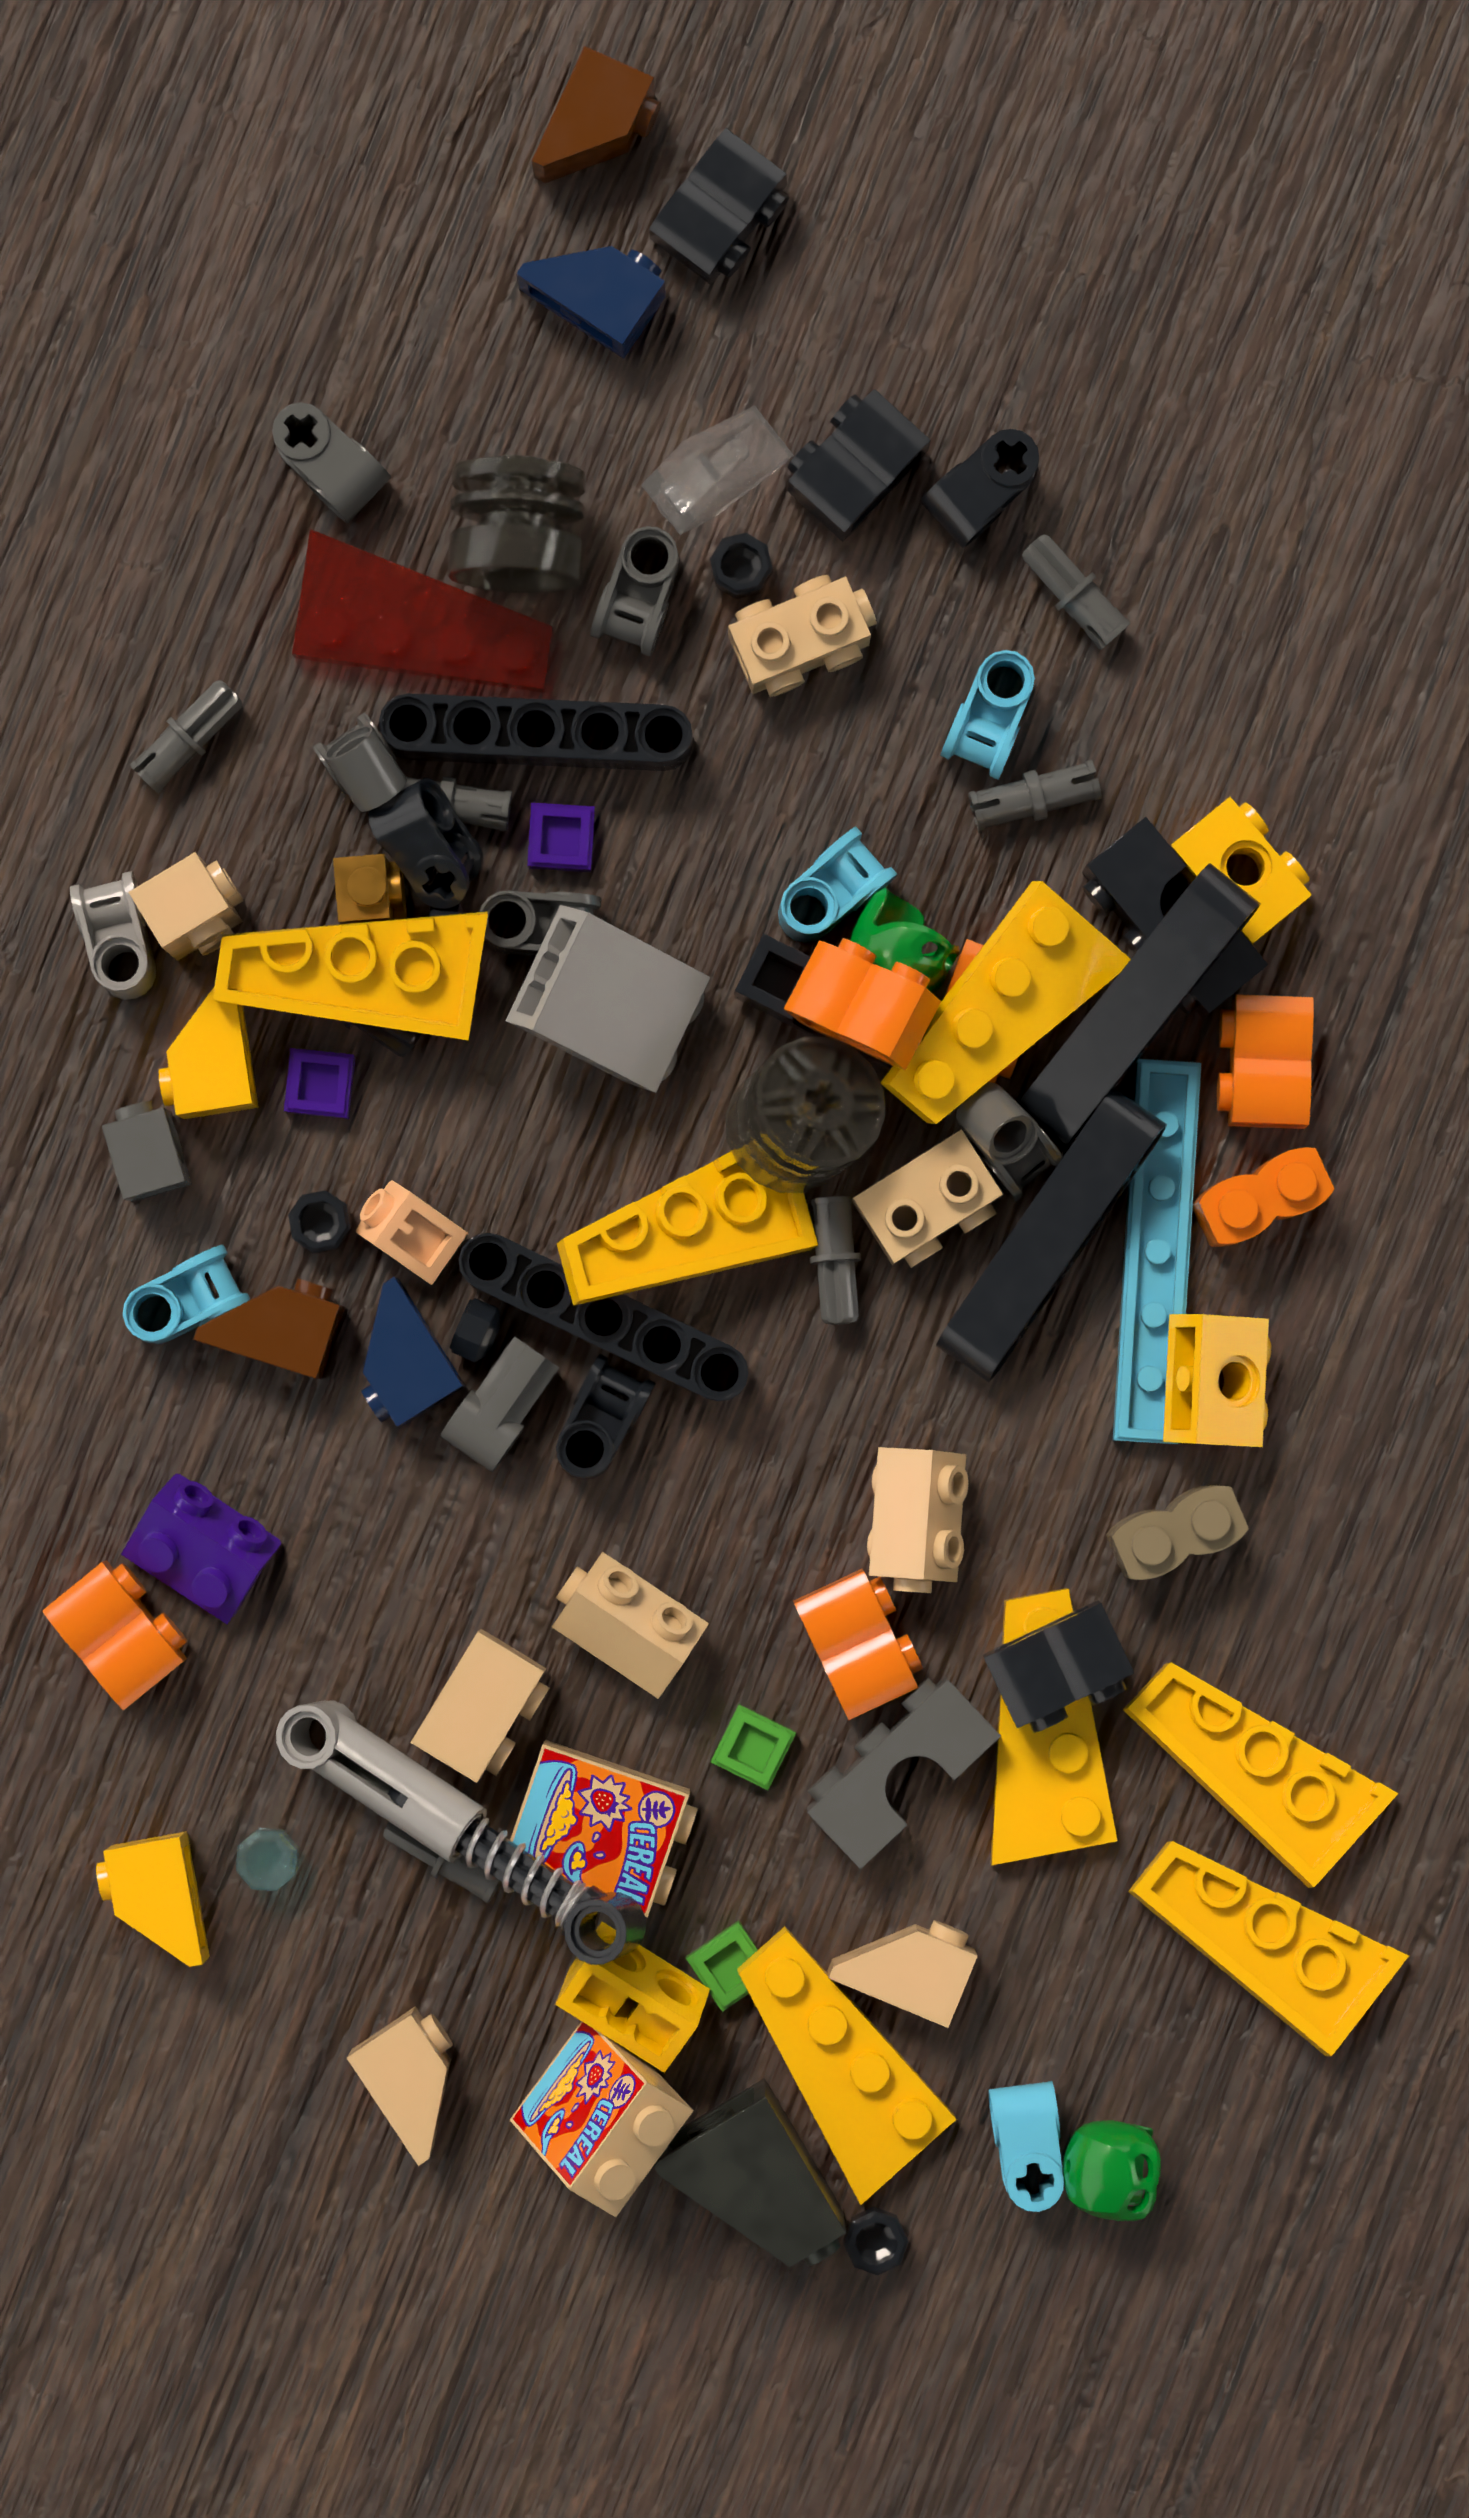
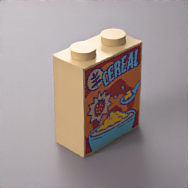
M545 1740L510 1841L518 1846L521 1843H525V1851L535 1858L544 1855V1864L553 1870L562 1868V1876L573 1883L581 1880V1883H586V1887L594 1885L605 1893L621 1892L631 1896L641 1906L645 1917H648L653 1902L665 1906L677 1871L675 1868L666 1866L673 1841L686 1845L698 1808L686 1804L690 1795V1789Z
M581 2021L510 2118V2121L570 2191L617 2217L694 2110L648 2062Z

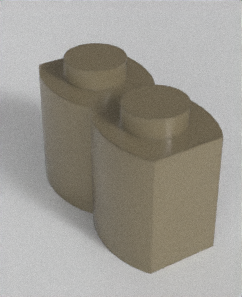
M1205 1485L1182 1493L1165 1510H1144L1123 1518L1108 1531L1106 1537L1123 1576L1134 1580H1146L1162 1576L1174 1570L1189 1554H1211L1230 1547L1240 1540L1249 1528L1232 1487Z

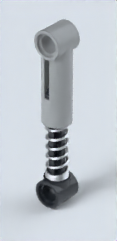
M333 1700L298 1705L288 1710L280 1719L276 1730V1744L281 1756L290 1765L300 1769H312L448 1862L453 1863L463 1855L466 1857L467 1867L474 1868L479 1866L484 1870L487 1880L498 1879L503 1882L504 1892L516 1891L521 1894L524 1905L534 1903L540 1907L541 1917L553 1916L552 1920L555 1921L556 1926H561L562 1935L565 1936L570 1951L579 1960L591 1965L605 1964L633 1952L642 1943L646 1932V1917L641 1906L631 1896L621 1892L605 1893L594 1885L586 1887V1883H581V1880L573 1883L562 1876V1868L553 1870L544 1864V1855L535 1858L526 1852L525 1843H521L518 1846L506 1838L508 1835L507 1830L498 1833L488 1826L489 1818H486V1808L357 1723L354 1714L344 1704ZM314 1719L323 1725L326 1732V1741L321 1750L315 1747L309 1735V1728ZM599 1912L607 1914L615 1924L616 1936L612 1944L604 1942L596 1932L595 1920Z

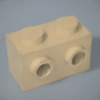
M196 852L129 891L130 896L160 946L177 961L199 949L202 955H207L219 949L222 936L234 934L231 928L243 922L234 907L244 900L226 870L222 869L217 860L207 865Z
M961 1129L852 1199V1203L890 1263L893 1265L905 1258L910 1268L943 1248L937 1237L953 1226L959 1224L964 1234L996 1215L997 1213L991 1202L1003 1194Z
M480 1629L411 1743L476 1783L485 1770L497 1776L516 1745V1742L506 1737L518 1715H521L530 1721L549 1690L548 1686L539 1682L547 1668L483 1629Z

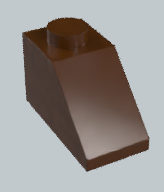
M584 46L533 156L534 178L544 183L551 182L628 153L637 134L646 138L655 123L661 102L654 99V77Z
M297 1278L294 1290L276 1286L197 1327L193 1340L312 1378L322 1379L345 1306L330 1302L333 1289Z

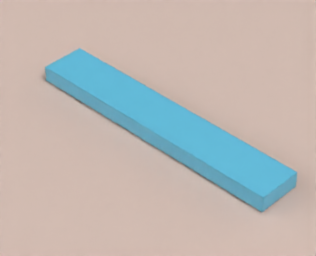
M1139 1059L1136 1062L1133 1101L1165 1122L1167 1127L1128 1185L1113 1440L1178 1444L1163 1442L1169 1314H1186L1201 1063Z

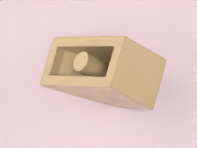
M933 1920L930 1930L914 1924L837 1956L831 1960L827 1972L828 1978L948 2028L978 1955L974 1948L965 1945L969 1937L967 1933Z
M415 2006L354 2047L348 2054L347 2060L419 2166L430 2158L434 2148L451 2062L446 2050L453 2045L438 2019L433 2014L423 2018Z

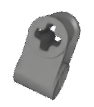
M133 871L122 873L121 880L88 889H84L81 884L70 886L73 911L79 931L85 942L91 971L95 979L108 992L123 1000L136 999L145 995L153 986L156 978V964L146 928L147 922L129 894V891L139 886ZM123 952L137 954L139 967L136 974L125 982L112 981L109 977V966L114 957Z

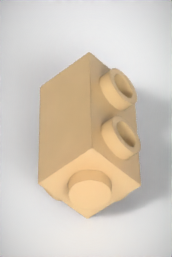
M822 575L797 586L794 589L796 597L773 607L770 599H766L739 610L735 614L738 622L728 625V637L752 694L767 689L770 697L777 696L803 684L805 681L802 674L824 664L828 672H834L861 660L863 655L860 649L869 646L871 634L868 627L877 624L865 591L860 589L853 592L846 576L831 582L829 575Z
M878 1447L877 1465L872 1475V1489L875 1495L873 1525L867 1541V1551L870 1558L869 1576L894 1578V1591L931 1593L932 1581L957 1582L958 1566L962 1561L964 1553L961 1522L963 1501L968 1492V1475L965 1470L966 1454L936 1450Z
M602 1552L588 1573L577 1566L557 1595L556 1599L566 1606L552 1628L659 1699L709 1623L639 1577L629 1568Z

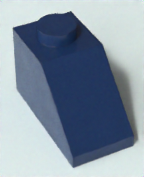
M613 246L527 262L523 263L516 273L519 290L623 359L666 297L665 281L659 277L662 270L648 257L632 249L625 255Z
M393 1277L383 1283L363 1369V1374L370 1385L361 1390L381 1423L391 1417L397 1427H402L466 1387L400 1280Z

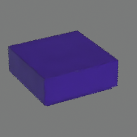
M531 803L528 868L591 872L595 806Z
M290 1048L284 1112L349 1119L356 1056L353 1054Z

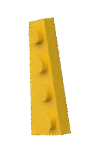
M1032 881L941 1001L907 1069L903 1070L893 1066L880 1084L926 1123L937 1124L1120 974L1131 959L1043 881Z
M488 912L225 934L221 939L213 1001L469 1040Z
M785 1124L778 1126L742 1147L726 1153L696 1171L676 1179L646 1197L632 1202L576 1231L557 1243L573 1306L806 1252L818 1246Z
M1064 1588L1004 1600L1002 1645L1073 1612L1069 1589ZM1000 1693L997 1732L1001 1737L997 1740L991 1865L1118 1841L1092 1706L1088 1696L1064 1707L1069 1717L1049 1728L1033 1733L1030 1724L1019 1728L1016 1727Z
M1172 1662L1164 1664L1123 1709L1308 1888L1315 1887L1399 1794L1380 1782L1375 1783L1351 1769L1350 1765L1335 1756L1323 1753L1294 1736L1295 1733L1276 1722L1268 1721L1245 1708L1241 1702Z
M1169 1841L1163 1846L1128 1891L1325 2056L1332 2057L1409 1957V1955L1380 1944L1360 1934L1359 1931L1339 1921H1333L1279 1892L1275 1893L1252 1882L1246 1876L1173 1841Z
M785 1926L737 1968L746 1989L860 2205H862L957 2120L954 2113L838 1984L828 1978V1973Z

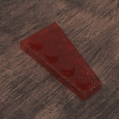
M310 529L292 650L294 658L545 693L553 637L552 626Z

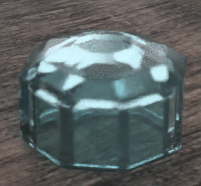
M258 1828L238 1845L236 1871L251 1889L277 1891L297 1873L299 1847L283 1829Z

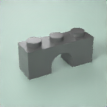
M946 1676L936 1685L929 1677L923 1680L918 1685V1688L911 1691L900 1703L907 1712L891 1728H888L882 1721L879 1722L854 1746V1749L861 1756L843 1773L836 1766H833L807 1791L814 1799L806 1807L807 1813L860 1870L907 1826L905 1819L887 1800L885 1792L887 1777L898 1762L913 1756L927 1757L937 1762L955 1780L1001 1737L995 1728Z

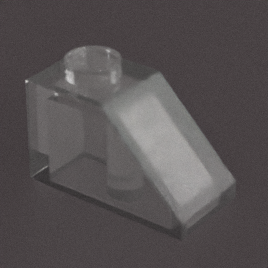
M753 406L682 441L641 486L655 502L662 516L681 535L718 516L787 463L793 454L756 406Z

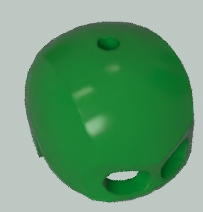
M885 887L872 895L859 916L850 941L865 947L877 956L873 963L875 965L892 970L895 962H899L921 972L930 979L926 988L933 994L944 984L949 970L960 954L959 946L951 945L944 936L924 926V916L916 907L894 895ZM933 942L937 945L936 951L922 954L921 950L924 944Z
M1115 2120L1093 2121L1077 2129L1067 2146L1063 2162L1064 2186L1069 2200L1080 2210L1098 2218L1114 2221H1138L1144 2219L1153 2210L1161 2169L1160 2153L1152 2138L1153 2129ZM1144 2158L1148 2164V2175L1143 2178Z

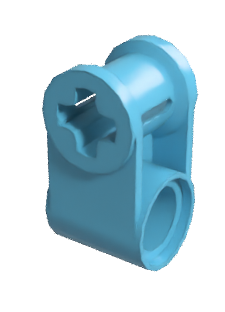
M1010 650L994 652L985 658L979 667L965 704L961 703L940 756L950 759L953 755L988 768L990 777L999 780L1020 730V726H1018L1033 690L1035 677L1033 667L1027 658L1018 652ZM1003 666L1017 671L1023 685L1019 694L1006 699L994 695L987 684L989 673L995 668ZM967 736H971V737H973V738H976V739H978V740H981V741H983V742H985V743H988V744L992 745L993 747L988 746V745H986V744H984V743H981V742H979V741H976V740H974V739H971V738H969V737H967Z
M856 826L824 851L813 863L814 865L792 882L783 893L778 910L779 924L784 933L793 940L808 943L821 939L853 911L856 912L865 906L874 893L883 887L886 888L897 877L898 874L892 867L885 869L860 841L862 832ZM804 895L816 897L825 908L824 919L815 925L799 923L793 917L790 909V904L794 899Z
M224 1244L195 1255L174 1267L172 1271L132 1291L127 1297L123 1308L124 1322L129 1331L134 1336L148 1343L160 1344L168 1342L251 1300L248 1293H240L224 1260V1257L228 1254ZM206 1273H209L219 1294L218 1299L215 1298L205 1278ZM154 1296L163 1297L170 1304L172 1311L170 1321L167 1326L159 1331H145L139 1324L137 1317L140 1305L147 1298Z
M1048 2081L988 2089L994 2140L999 2150L1002 2180L1009 2197L1018 2207L1026 2211L1040 2212L1051 2208L1059 2200L1064 2187L1059 2139L1061 2138L1060 2123L1053 2082ZM1036 2163L1043 2174H1050L1049 2179L1039 2183V2193L1029 2194L1024 2184H1016V2178L1026 2176V2165Z

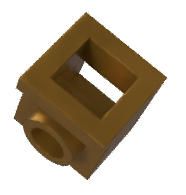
M385 854L333 858L339 924L407 919L404 874L395 861L389 862Z

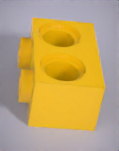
M601 1922L596 1932L604 1942L612 1944L616 1936V1930ZM639 1945L633 1952L605 1964L591 1965L576 1957L568 1970L555 2005L665 2073L698 2027L710 1988Z

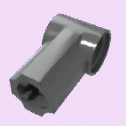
M514 1337L492 1366L490 1373L478 1390L472 1389L443 1429L440 1437L493 1473L525 1427L522 1424L523 1420L560 1368Z

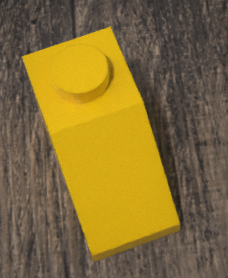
M214 988L166 1051L168 1067L159 1069V1084L164 1106L174 1105L176 1115L182 1119L259 1108L244 1007L238 1004L213 1001Z
M187 1831L115 1844L103 1851L105 1862H100L96 1865L97 1882L102 1900H112L114 1915L187 1966L203 1965L210 1955Z

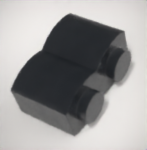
M725 128L699 160L689 177L660 211L649 228L650 240L710 285L721 273L730 278L750 252L751 247L745 243L748 235L759 223L768 228L786 206L789 196L783 190L787 186V174Z
M876 389L870 392L863 400L856 394L851 396L830 421L836 428L832 435L820 446L813 440L809 441L787 466V469L793 474L788 480L787 491L842 542L858 528L884 497L915 467L928 452L931 442L924 433Z
M1099 1600L983 1654L1016 1727L1019 1728L1030 1724L1033 1733L1049 1728L1069 1717L1064 1707L1076 1700L1088 1696L1091 1704L1096 1705L1127 1690L1123 1679L1134 1674L1133 1668Z

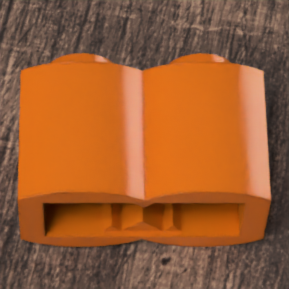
M843 938L838 947L819 941L784 1010L803 1025L821 1034L853 1046L892 1066L906 1070L941 1003L926 988L930 979L921 972L899 962H895L892 970L875 965L873 963L877 956L865 947Z
M1236 994L1232 1000V1010L1221 1009L1219 1047L1230 1048V1073L1218 1074L1217 1111H1228V1126L1305 1129L1309 1125L1314 1018L1313 997Z
M1297 1148L1266 1161L1252 1175L1234 1176L1208 1188L1193 1202L1192 1209L1210 1246H1230L1258 1235L1273 1220L1289 1219L1313 1210L1321 1205L1333 1193L1335 1188L1316 1148Z
M106 1560L86 1574L43 1609L42 1612L70 1648L84 1662L100 1685L124 1711L187 1659L180 1650L187 1643V1640L164 1612L157 1618H154L145 1608L139 1598L146 1594L147 1591L124 1563H121L114 1569Z
M860 1569L793 1601L848 1720L918 1688L912 1674L922 1670L923 1666L908 1634L896 1639L885 1616L895 1612L896 1608L881 1577L869 1581L864 1570Z

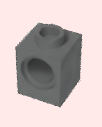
M144 1101L114 1111L117 1121L102 1125L123 1200L135 1202L192 1185L171 1111L164 1107L154 1110L152 1101Z

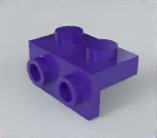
M174 1474L150 1502L121 1555L225 1624H228L239 1610L263 1568L278 1550L281 1541L266 1531L264 1526L257 1520L243 1516L213 1496L202 1484L190 1481L181 1474Z

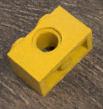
M1230 796L1170 846L1186 864L1181 873L1190 884L1209 863L1229 877L1226 866L1228 858L1232 855L1245 854L1256 862L1259 869L1257 882L1249 886L1237 884L1261 903L1258 910L1241 930L1253 945L1312 895L1304 886L1310 881V878L1300 863L1289 852L1285 851L1279 856L1264 838V835L1269 832V828L1256 810L1246 802L1239 807Z
M1169 1314L1163 1442L1263 1447V1430L1268 1421L1265 1389L1266 1368L1271 1357V1342L1268 1337L1269 1319L1206 1314ZM1221 1370L1224 1375V1386L1222 1391H1220L1218 1383L1219 1374Z

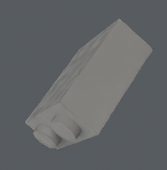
M560 905L506 1021L628 1084L656 1093L661 1081L670 1075L676 1064V1049L688 1024L695 1020L702 1009L704 990L710 977L588 912Z

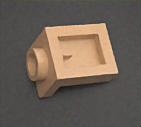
M393 1180L384 1189H378L368 1198L360 1213L361 1222L356 1228V1233L431 1285L468 1234V1232Z

